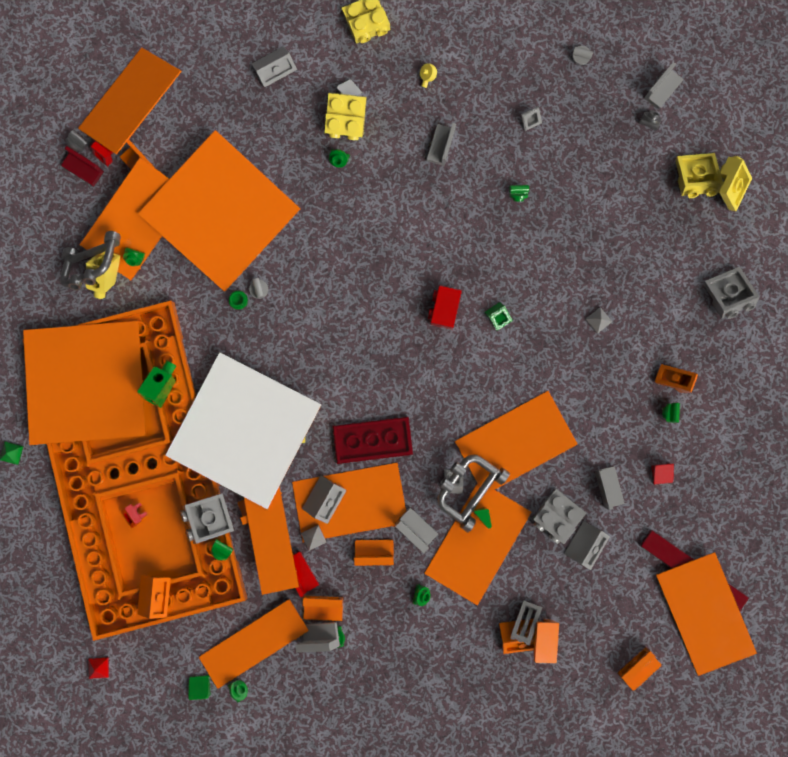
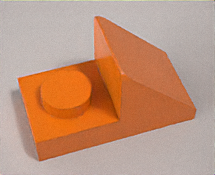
M661 364L654 382L674 388L680 393H692L698 374Z

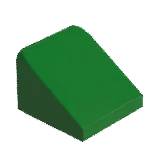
M501 302L485 311L486 316L496 331L513 321L505 305Z
M480 508L473 510L483 524L490 529L492 525L489 509Z
M210 676L189 677L188 699H208L211 695Z

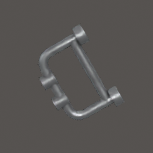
M107 231L104 236V244L80 253L74 248H64L61 256L64 260L60 276L61 285L76 291L81 289L83 282L87 285H94L96 278L103 275L109 269L114 248L120 244V234L115 231ZM105 252L103 262L99 268L95 270L86 269L84 274H73L68 279L73 263Z
M469 455L461 463L456 461L450 469L453 472L452 476L449 479L443 478L439 484V487L442 489L438 495L439 507L461 523L460 528L467 533L472 530L476 523V519L471 517L470 514L492 483L496 481L502 485L510 475V472L504 468L499 470L478 455ZM475 462L490 472V474L462 514L446 504L445 498L454 489L458 479L464 475L468 465Z

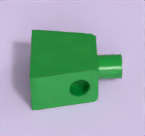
M166 360L161 369L154 366L137 393L144 400L161 408L176 380L173 378L172 373L176 365Z

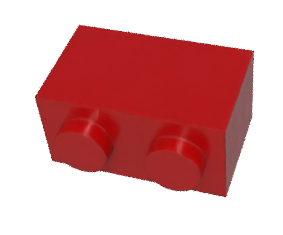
M440 285L438 290H434L432 301L435 302L434 309L430 308L428 320H431L430 325L453 330L462 290Z

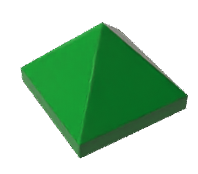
M5 441L0 460L19 465L24 446Z

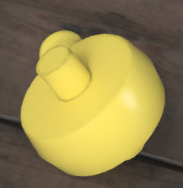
M424 64L420 70V77L423 80L422 87L427 88L428 82L436 78L437 69L433 64Z

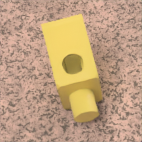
M105 252L97 254L86 263V269L95 270L99 268L103 262ZM113 253L109 269L103 275L96 278L94 285L86 284L87 289L94 291L93 296L95 298H105L106 292L115 284L121 255Z

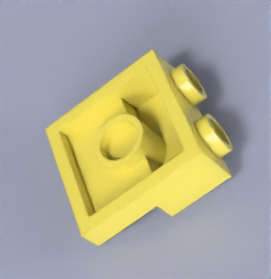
M359 0L342 7V12L355 43H366L371 37L383 36L390 30L389 20L379 0Z
M328 93L325 133H328L331 138H340V135H346L349 140H359V137H363L367 97Z
M715 153L677 156L678 184L682 196L695 198L699 194H706L712 197L719 193L723 180Z
M738 156L728 157L726 163L721 167L720 174L724 182L720 185L719 193L728 209L736 212L752 177L744 160Z

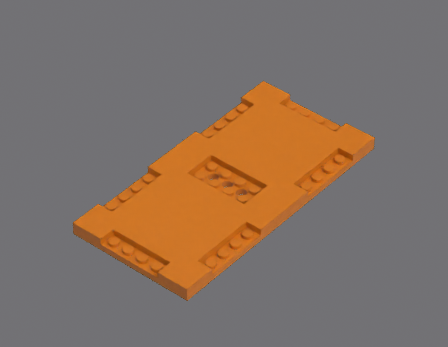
M173 301L75 325L139 321L142 383L154 366L161 369L166 360L176 365L172 373L176 381L163 406L159 408L144 400L146 436L47 444L93 641L247 600L230 532L193 544V540L189 541L187 538L186 530L189 529L188 524L182 521L180 514L184 505L219 495L220 485L165 456L196 398L182 341L183 335ZM151 458L157 461V466L154 469L148 467V461ZM132 463L138 466L136 474H132L129 471V466ZM113 468L119 470L120 474L117 479H113L110 475ZM141 503L137 513L143 514L147 512V515L137 526L131 529L121 512L131 504L134 507L136 504ZM216 539L233 548L227 560H217L211 554V547ZM141 575L151 577L167 576L171 578L166 618L148 619L137 615Z

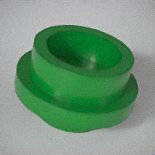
M234 291L231 293L229 304L232 308L241 310L247 306L248 297L244 292Z

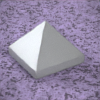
M538 106L521 114L525 131L542 124Z
M601 307L585 319L597 334L612 322Z
M319 525L301 533L309 551L327 543Z

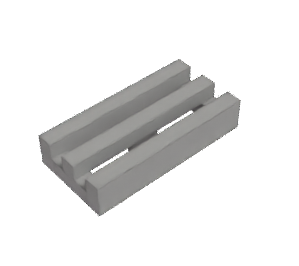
M523 601L511 634V639H517L518 642H525L526 645L530 646L542 607ZM526 607H528L529 611L525 623L523 625L521 634L518 635V628L520 626ZM533 610H536L537 612L534 617L529 635L526 638L524 637V635L526 633L530 618L532 616Z

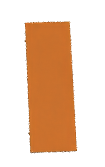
M280 486L268 509L244 497L262 595L299 587Z
M288 599L199 656V659L218 689L287 644L297 640L298 637L309 630L291 600Z

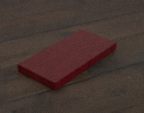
M409 417L333 426L337 464L413 455Z

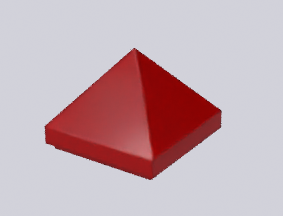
M109 657L88 659L89 679L109 678Z

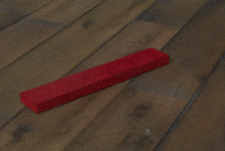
M652 530L649 531L640 544L642 548L671 568L694 560ZM728 583L738 609L741 611L749 597Z

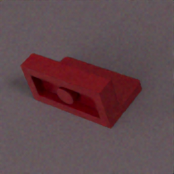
M66 146L64 149L69 154L61 166L94 187L104 171L95 163Z

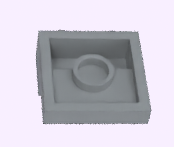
M740 267L704 282L705 288L713 299L712 304L721 319L724 317L728 319L734 318L738 315L739 311L745 310L747 312L756 307L759 295Z
M554 489L531 519L535 521L533 525L543 532L544 529L550 533L549 538L556 544L559 542L565 544L576 530L575 527L586 515V512L560 491Z
M223 493L182 506L183 510L180 511L183 522L188 524L189 529L186 530L189 541L193 540V544L234 531Z

